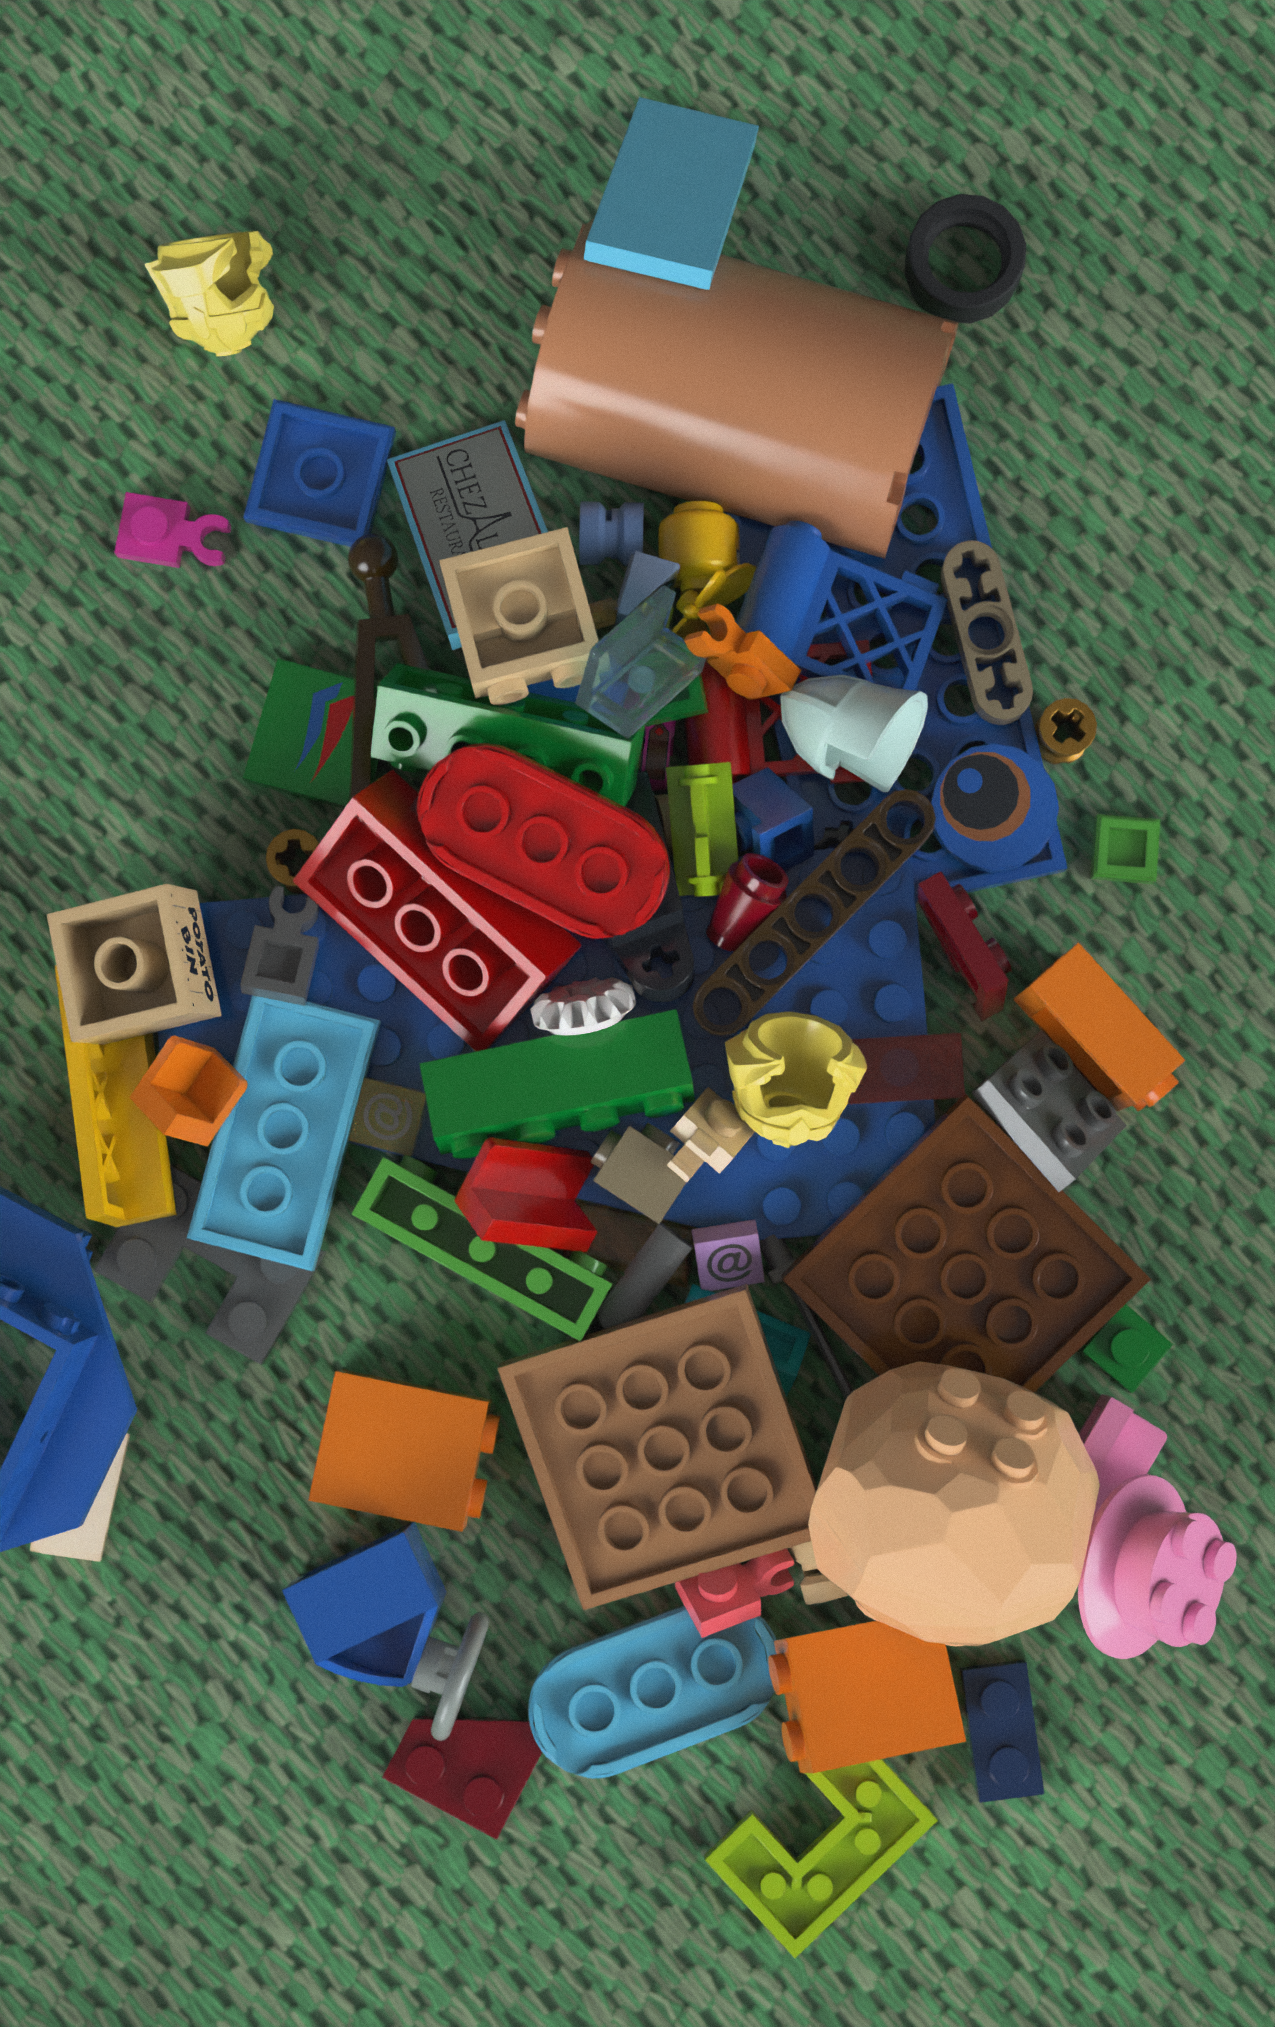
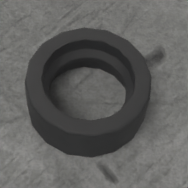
M958 194L937 201L920 215L908 241L904 274L912 296L926 312L958 323L970 324L992 317L1010 301L1025 268L1026 242L1020 224L1003 205L982 195ZM955 226L974 227L988 234L997 243L1002 256L1001 270L995 281L987 288L974 293L959 292L942 285L934 277L928 263L929 249L934 239L944 230Z

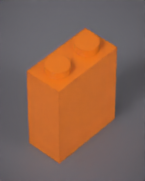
M343 1369L337 1370L334 1374L308 1501L463 1532L466 1528L468 1517L480 1519L488 1480L479 1479L476 1476L481 1452L493 1454L501 1416L489 1414L492 1399Z
M879 1621L774 1641L776 1654L770 1655L768 1658L769 1673L775 1693L777 1695H785L790 1721L782 1722V1738L789 1761H798L800 1773H817L966 1742L945 1644L921 1640Z

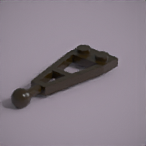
M374 533L363 535L355 540L348 553V564L351 572L357 579L364 582L370 617L369 619H360L356 630L349 801L353 796L370 785L372 725L374 724L376 699L373 700L375 643L396 640L404 665L430 670L410 615H395L389 579L395 573L398 566L396 547L385 536Z

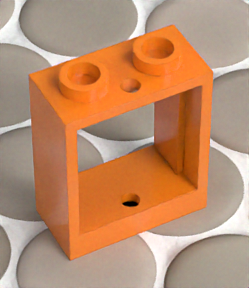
M1079 942L1060 956L1013 998L1039 1029L1043 1030L1054 1044L1059 1045L1068 1053L1075 1068L1097 1092L1108 1098L1116 1112L1133 1106L1137 1111H1140L1146 1105L1151 1107L1178 1084L1179 1081L1172 1072L1185 1059Z

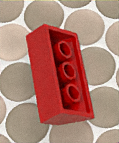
M391 770L351 798L295 876L293 882L473 1050L489 1049L551 984L582 945L562 926L442 864L428 847L425 841L426 837L422 832L421 823H419L417 812L419 794L394 770Z

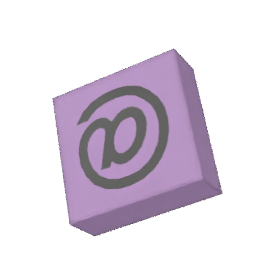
M755 1219L692 1229L701 1289L713 1291L765 1282Z

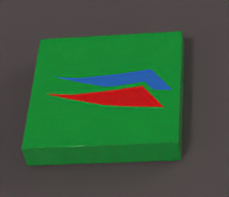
M278 658L243 775L245 782L345 808L349 803L354 679ZM375 684L373 700L377 698L378 685ZM371 757L370 785L377 779L382 762L381 759Z

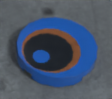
M997 743L971 747L950 760L934 783L930 800L936 817L933 833L941 846L943 845L946 851L965 867L988 873L1016 869L1038 855L1054 833L1059 811L1055 784L1043 765L1020 748Z

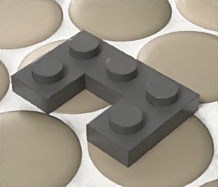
M170 1164L177 1215L118 1227L94 1271L143 1299L153 1302L184 1247L237 1276L208 1327L206 1334L262 1365L267 1360L327 1252L320 1248L315 1271H309L188 1239L187 1234L202 1182Z

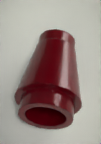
M756 853L745 854L741 861L733 862L729 866L710 923L706 928L708 938L724 950L735 951L786 899L785 888L789 880L785 871L773 860Z

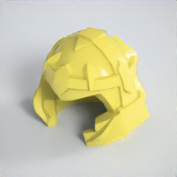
M259 231L226 233L164 243L158 246V259L145 264L169 308L171 317L169 324L173 332L182 339L196 342L204 347V350L213 352L216 356H230L240 353L241 349L251 345V339L259 330H263L272 319L274 305L269 299L267 290L260 285L258 277L261 269L270 261L273 252L271 244L262 238Z
M790 1011L765 1014L751 1021L746 1030L725 1042L729 1074L735 1090L732 1091V1096L741 1120L746 1122L760 1136L772 1140L773 1144L786 1148L804 1143L808 1139L819 1141L826 1138L835 1127L840 1115L848 1104L851 1092L856 1091L867 1070V1064L862 1052L857 1045L852 1043V1039L843 1029L815 1015Z

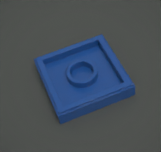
M273 399L243 517L245 522L351 547L359 537L371 534L388 467L387 459L390 458L396 435L395 427Z

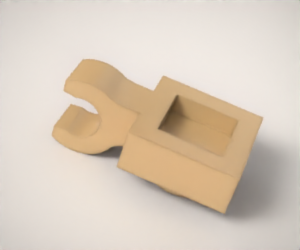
M707 1087L670 1130L684 1145L667 1166L685 1182L690 1180L704 1162L708 1163L720 1174L755 1131L746 1122L741 1120L733 1103L722 1099L712 1089Z

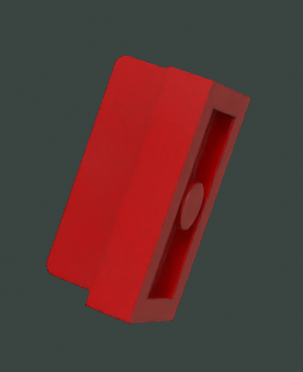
M488 1138L483 1143L454 1200L482 1241L587 1252L598 1232L575 1201L594 1166L590 1162L593 1157L588 1151Z

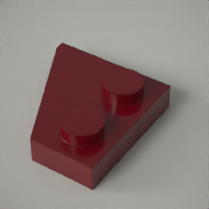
M940 871L918 884V903L936 934L955 972L961 971L976 995L977 1000L971 1005L982 1022L1004 1009L1008 978L1005 974L1012 971L1011 965L998 942L993 937L984 941L972 920L978 917V913L963 886L957 884L951 888Z
M414 1716L382 1778L497 1840L542 1754L532 1734L529 1720H499L496 1717L456 1719L449 1737L439 1741L434 1739L431 1734V1727L435 1716Z

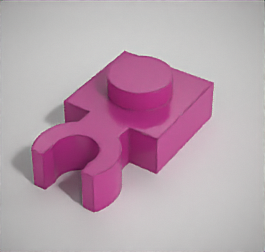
M126 492L114 553L118 558L180 568L182 552L188 551L193 552L196 558L206 565L220 566L225 564L226 557L223 552L205 548L203 541L205 536L212 531L230 533L231 524L226 518L216 514L204 515L196 521H189L191 508L188 502Z

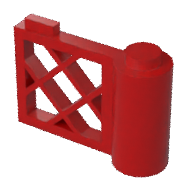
M869 640L855 641L861 654L870 651ZM841 642L810 645L807 653L808 657L824 664L831 659L848 658ZM698 657L709 713L684 718L688 765L731 762L733 784L767 767L778 777L818 774L798 754L792 760L765 762L763 737L779 719L782 721L781 704H776L768 696L748 701L744 696L737 694L728 686L726 679L707 662L709 657ZM869 662L866 665L872 676L871 662ZM800 674L798 676L801 679L800 682L809 679ZM760 703L772 712L763 725L761 724ZM841 766L835 770L834 779H829L830 785L866 782Z

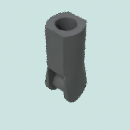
M660 1223L624 1271L625 1275L620 1278L603 1301L599 1309L601 1326L606 1329L641 1318L654 1300V1297L660 1293L690 1252L693 1245L675 1231Z

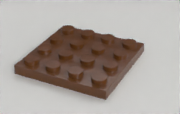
M966 1093L781 1274L782 1280L879 1376L891 1369L919 1361L953 1366L1003 1378L1032 1392L1041 1387L1151 1280L1063 1190L1058 1192L1018 1145Z

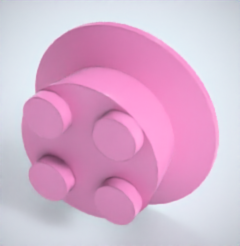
M1141 1474L1122 1482L1105 1499L1091 1525L1081 1578L1078 1584L1080 1615L1085 1631L1094 1646L1102 1653L1114 1658L1129 1659L1136 1657L1148 1650L1157 1640L1174 1647H1182L1190 1643L1206 1644L1211 1639L1215 1630V1611L1221 1598L1224 1582L1231 1577L1236 1566L1237 1556L1235 1547L1232 1543L1223 1541L1216 1523L1205 1514L1187 1513L1176 1489L1161 1477Z

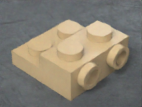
M568 527L439 560L475 699L489 696L490 703L493 705L516 702L529 694L527 685L553 679L556 688L574 687L589 681L593 677L592 668L603 666L600 644Z

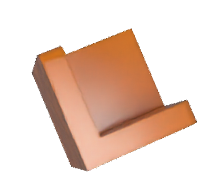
M171 1036L129 1098L163 1135L208 1147L247 1089L248 1083L215 1048L178 1036Z

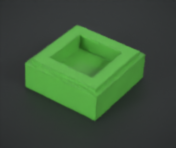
M1097 814L1094 817L1090 879L1154 884L1157 879L1160 819Z

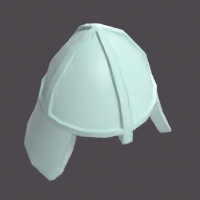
M846 675L809 678L794 685L792 691L783 692L780 696L782 723L797 754L816 772L831 780L834 779L835 770L841 766L882 792L890 790L904 769L916 746L928 709L927 694L921 691L891 688Z

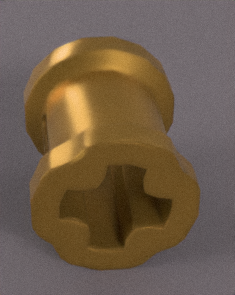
M1064 698L1054 701L1044 710L1034 726L1041 758L1050 764L1056 765L1060 763H1073L1082 756L1085 749L1091 745L1097 730L1095 715L1087 704L1077 699ZM1065 721L1072 723L1075 730L1072 732L1071 738L1069 737L1063 743L1055 740L1053 734L1057 726L1059 727Z
M291 829L281 832L273 838L267 848L266 863L269 872L292 893L306 894L293 882L295 874L284 865V861L294 859L295 849L302 848L310 857L319 842L313 835L304 830Z

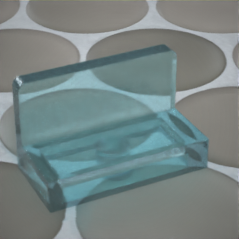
M665 585L591 648L575 703L627 739L699 676L706 661V658L694 655L687 648L684 639L666 627L676 592Z

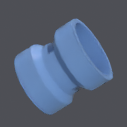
M581 501L579 530L580 565H599L605 557H611V559H618L623 566H628L631 554H635V551L643 553L644 502H624L619 508L606 510L601 502Z

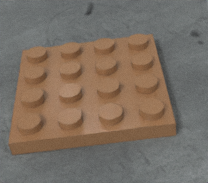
M747 1284L584 1335L581 1342L577 1339H571L502 1361L498 1366V1372L583 1610L698 1576L699 1573H708L811 1541L808 1523L817 1485Z

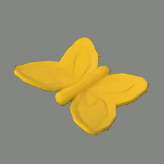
M744 563L733 566L727 572L723 569H718L700 594L694 589L685 592L676 604V609L683 614L684 618L673 628L655 652V655L687 648L684 639L688 634L702 630L708 633L705 622L697 615L699 609L714 604L728 605L748 591L757 566Z

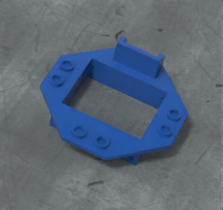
M1 1186L0 1320L56 1351L0 1469V1552L60 1534L84 1524L137 1412V1407L89 1263L93 1252L86 1247L92 1234L82 1228L75 1227Z

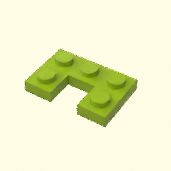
M883 1759L817 1773H805L842 1814L797 1858L752 1810L704 1854V1860L794 1958L807 1948L938 1821L930 1809Z

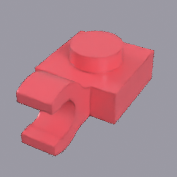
M783 1549L750 1559L744 1565L737 1563L708 1573H699L698 1576L675 1582V1589L701 1638L760 1616L761 1597L779 1594L794 1586V1580L787 1569L794 1566V1559L788 1549Z

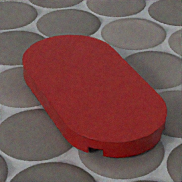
M487 743L465 746L438 761L422 783L417 800V812L422 832L426 837L425 841L432 854L451 870L571 932L594 939L623 935L645 924L653 916L664 899L669 884L670 865L665 845L655 828L634 811L515 750Z

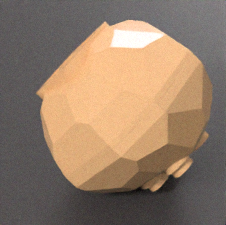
M918 1361L891 1369L854 1390L846 1398L810 1511L808 1525L817 1568L855 1600L857 1607L866 1616L921 1640L957 1647L963 1645L980 1646L1053 1621L1073 1598L1081 1578L1100 1487L1097 1471L1069 1413L1055 1403L1003 1378Z

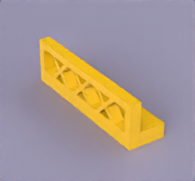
M55 965L86 1218L114 1227H121L177 1215L167 1137L129 1098L156 1058L153 1033L105 1045L71 1042L57 966Z

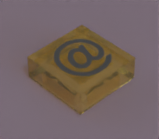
M365 1077L349 1141L407 1156L414 1155L427 1103L425 1091Z

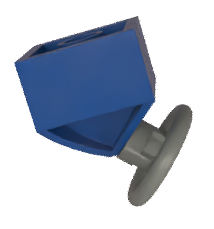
M411 1522L298 1576L282 1590L316 1665L356 1681L403 1687L412 1683V1688L429 1694L430 1691L441 1694L442 1697L432 1723L431 1734L434 1739L439 1741L449 1737L475 1668L490 1621L488 1616L482 1612L472 1615L460 1647L431 1637L447 1591L415 1522Z

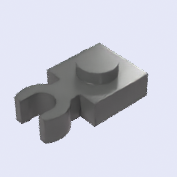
M276 886L269 897V910L274 927L254 926L240 984L241 993L305 1006L319 949L318 937L303 935V932L309 930L316 923L319 906L307 896L306 906L301 912L295 914L288 913L282 908L285 899L284 887Z

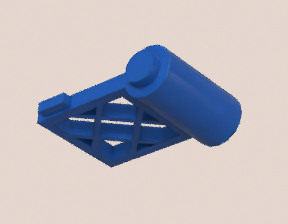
M789 521L786 525H779L770 529L736 621L739 627L746 633L760 630L801 669L800 675L808 678L846 675L875 684L866 664L893 653L904 676L900 689L916 691L948 599L936 594L939 584L906 570L902 572L900 579L836 553L830 550L827 543L821 539L822 534L816 527L802 521ZM836 574L859 583L869 604L842 614L831 592ZM879 592L888 596L881 598ZM900 602H905L927 612L921 631L900 638L886 609ZM823 609H825L829 620L819 623ZM874 614L888 644L861 654L847 624ZM834 629L849 660L829 666L808 657L807 653L813 637ZM916 644L910 659L905 648ZM854 669L856 676L846 672Z

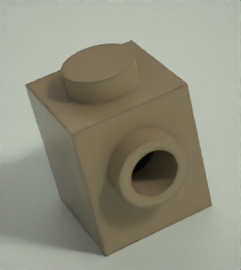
M647 1122L641 1132L629 1126L623 1136L611 1130L590 1161L600 1168L593 1181L660 1224L686 1184L680 1176L667 1166L675 1156L674 1152L680 1143L649 1122Z

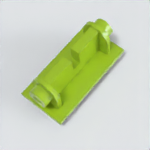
M731 762L666 767L674 871L679 895H694V897L719 895L729 866L733 862L739 861Z

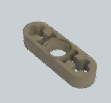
M973 540L964 541L955 545L948 552L941 567L940 581L944 597L948 599L946 604L974 709L985 721L995 725H1006L1018 720L1028 708L1033 696L1032 681L999 558L995 551L985 543ZM963 558H970L974 567H985L986 572L981 575L978 581L981 601L990 595H994L996 602H979L965 611L962 610L960 603L969 604L973 597L967 578L956 579L954 573L959 571ZM991 617L1001 624L1004 631V640L1001 645L994 649L985 650L972 643L969 638L968 627L976 618ZM1006 655L1011 657L1012 663H1003L1000 668L1005 687H1016L1019 692L1011 700L1010 709H1002L999 700L988 701L986 694L992 690L995 684L992 667L989 666L979 672L976 664H992L1001 660Z

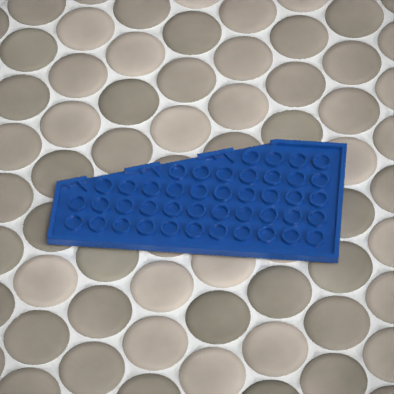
M835 848L814 850V856L785 870L789 880L785 888L787 897ZM856 851L848 853L841 860V872L848 882L854 885H865L874 880L876 874L875 863L867 854ZM912 856L743 1029L727 1037L711 1036L703 1031L695 1021L693 1012L694 997L700 986L734 952L718 947L706 934V928L710 923L719 895L680 896L684 923L694 957L695 975L693 983L684 995L669 1002L650 1001L639 995L633 988L636 1005L625 1014L621 1021L677 1009L693 1081L695 1101L709 1087L722 1099L734 1104L732 1091L735 1090L729 1074L725 1042L746 1030L751 1021L765 1014L788 1011L815 1015L840 1026L852 1039V1043L859 1047L865 1058L867 1070L856 1091L851 1092L848 1104L840 1115L835 1127L826 1138L819 1141L808 1139L804 1143L786 1148L773 1144L772 1140H768L754 1132L720 1174L708 1163L704 1162L690 1180L686 1182L663 1217L664 1220L704 1228L755 1219L759 1240H764L773 1234L778 1239L822 1235L935 1124ZM671 862L672 868H673V872H674V876H675L674 862ZM308 895L285 896L282 908L288 913H299L305 908ZM269 897L199 903L222 1016L158 1031L159 1052L171 1036H178L215 1048L232 1066L234 1065L252 995L241 993L240 984L254 926L274 927L270 916ZM813 897L806 898L795 907L796 921L806 931L818 932L829 926L831 920L830 909L822 900ZM319 906L316 923L309 930L303 932V935L318 937L319 949L306 1001L381 1021L349 1143L400 1156L406 1154L417 1160L469 1172L476 1157L459 1159L454 1158L452 1153L440 1154L433 1138L419 1063L476 1051ZM564 928L582 946L541 994L551 992L554 987L567 986L574 981H589L595 977L600 980L616 978L624 983L632 984L602 938L584 937ZM760 944L749 954L750 968L754 974L761 978H776L785 970V955L774 944ZM661 956L651 959L650 971H657L661 978H667L672 975V964L674 963L666 964ZM720 989L711 992L706 997L703 1003V1011L710 1022L715 1025L724 1026L737 1020L740 1015L741 1005L734 993L729 990ZM533 1002L490 1048L555 1034L534 1026L530 1010L534 1006ZM378 1094H390L397 1097L402 1103V1112L397 1115L399 1125L393 1131L386 1130L377 1123L375 1111L379 1108L377 1106L378 1102L396 1111L398 1106L395 1101L381 1098L373 1102L369 1109L368 1119L371 1127L378 1133L387 1136L395 1135L405 1127L407 1121L405 1101H408L412 1110V1120L406 1134L395 1140H383L370 1133L363 1117L365 1106L372 1097ZM695 1101L684 1103L683 1110L666 1117L649 1118L645 1116V1112L619 1117L620 1122L617 1125L604 1130L583 1131L581 1126L556 1130L554 1138L538 1144L584 1150L594 1157L611 1130L623 1136L629 1126L641 1132L647 1122H649L680 1143L674 1152V1155H676L684 1143L671 1133L670 1130ZM380 1113V1119L385 1124H394V1118L389 1113ZM596 1165L592 1167L576 1198L643 1214L594 1182L593 1180L600 1171V1168Z

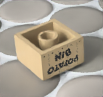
M163 884L47 914L71 1042L105 1045L222 1016L197 890Z

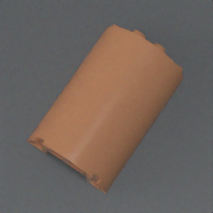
M594 218L587 224H583L573 250L562 248L556 260L552 286L558 289L552 307L542 305L535 320L532 342L541 346L531 390H524L515 418V426L525 429V453L687 501L714 502L721 505L725 512L772 526L786 525L787 522L794 520L802 521L816 527L822 534L821 539L826 542L885 559L902 507L908 476L936 388L941 384L955 341L958 322L720 254L709 290L584 260V252Z

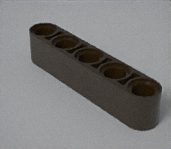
M904 789L895 791L884 798L700 986L694 997L693 1012L695 1021L703 1031L711 1036L727 1037L743 1029L925 843L934 830L936 817L934 808L927 797L917 791ZM897 806L910 807L916 811L921 822L919 834L908 839L899 838L892 834L887 827V812ZM857 851L871 857L876 867L873 881L865 885H854L844 878L840 864L842 858L848 853ZM818 898L827 904L831 913L830 924L827 928L818 932H810L799 926L794 912L796 905L803 899ZM765 943L774 944L782 950L786 959L785 970L782 974L771 979L761 978L754 974L750 968L749 954L758 945ZM720 989L729 990L734 993L741 1005L740 1015L737 1020L724 1026L715 1025L710 1022L703 1011V1003L706 997L711 992Z

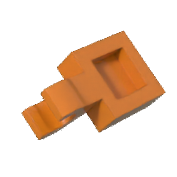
M720 604L699 609L697 615L709 626L710 634L705 630L691 633L685 637L684 642L694 655L701 658L709 657L707 662L726 679L728 686L734 692L744 696L749 701L792 691L801 669L760 630L746 633L735 622L730 611Z

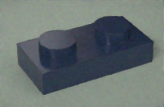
M1025 1660L961 1667L960 1674L978 1801L981 1803L1044 1795L1027 1662Z

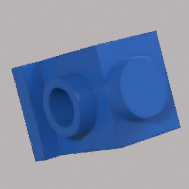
M767 767L733 784L738 851L763 855L776 862L784 871L814 856L813 808L770 768Z

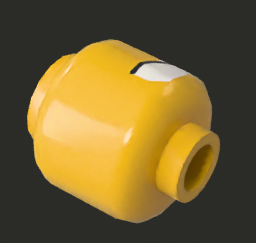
M691 501L674 507V513L661 521L658 530V558L681 565L674 585L675 588L680 589L681 596L690 589H694L700 594L718 569H723L727 572L733 566L740 565L738 523L730 515L725 514L723 507L717 503Z

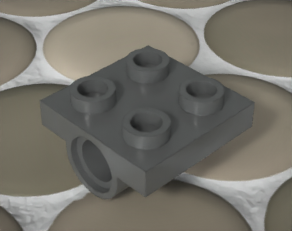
M1043 1030L1024 1044L1013 1056L971 1092L1058 1192L1076 1180L1127 1126L1116 1114L1108 1098L1097 1092L1075 1068L1068 1053L1059 1045L1054 1044Z

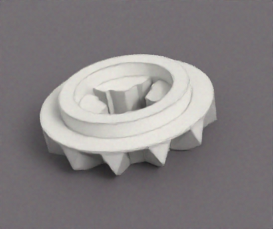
M595 977L589 981H574L567 986L554 987L551 992L541 994L534 1001V1006L530 1010L535 1027L548 1030L555 1035H579L598 1031L618 1023L624 1018L626 1013L634 1008L636 1001L632 985L616 978L600 980Z

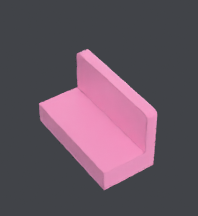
M1103 1394L1099 1397L1079 1432V1436L1097 1471L1100 1483L1093 1520L1105 1499L1118 1485L1128 1478L1148 1473L1167 1440V1434L1163 1430L1134 1414V1410L1111 1396Z

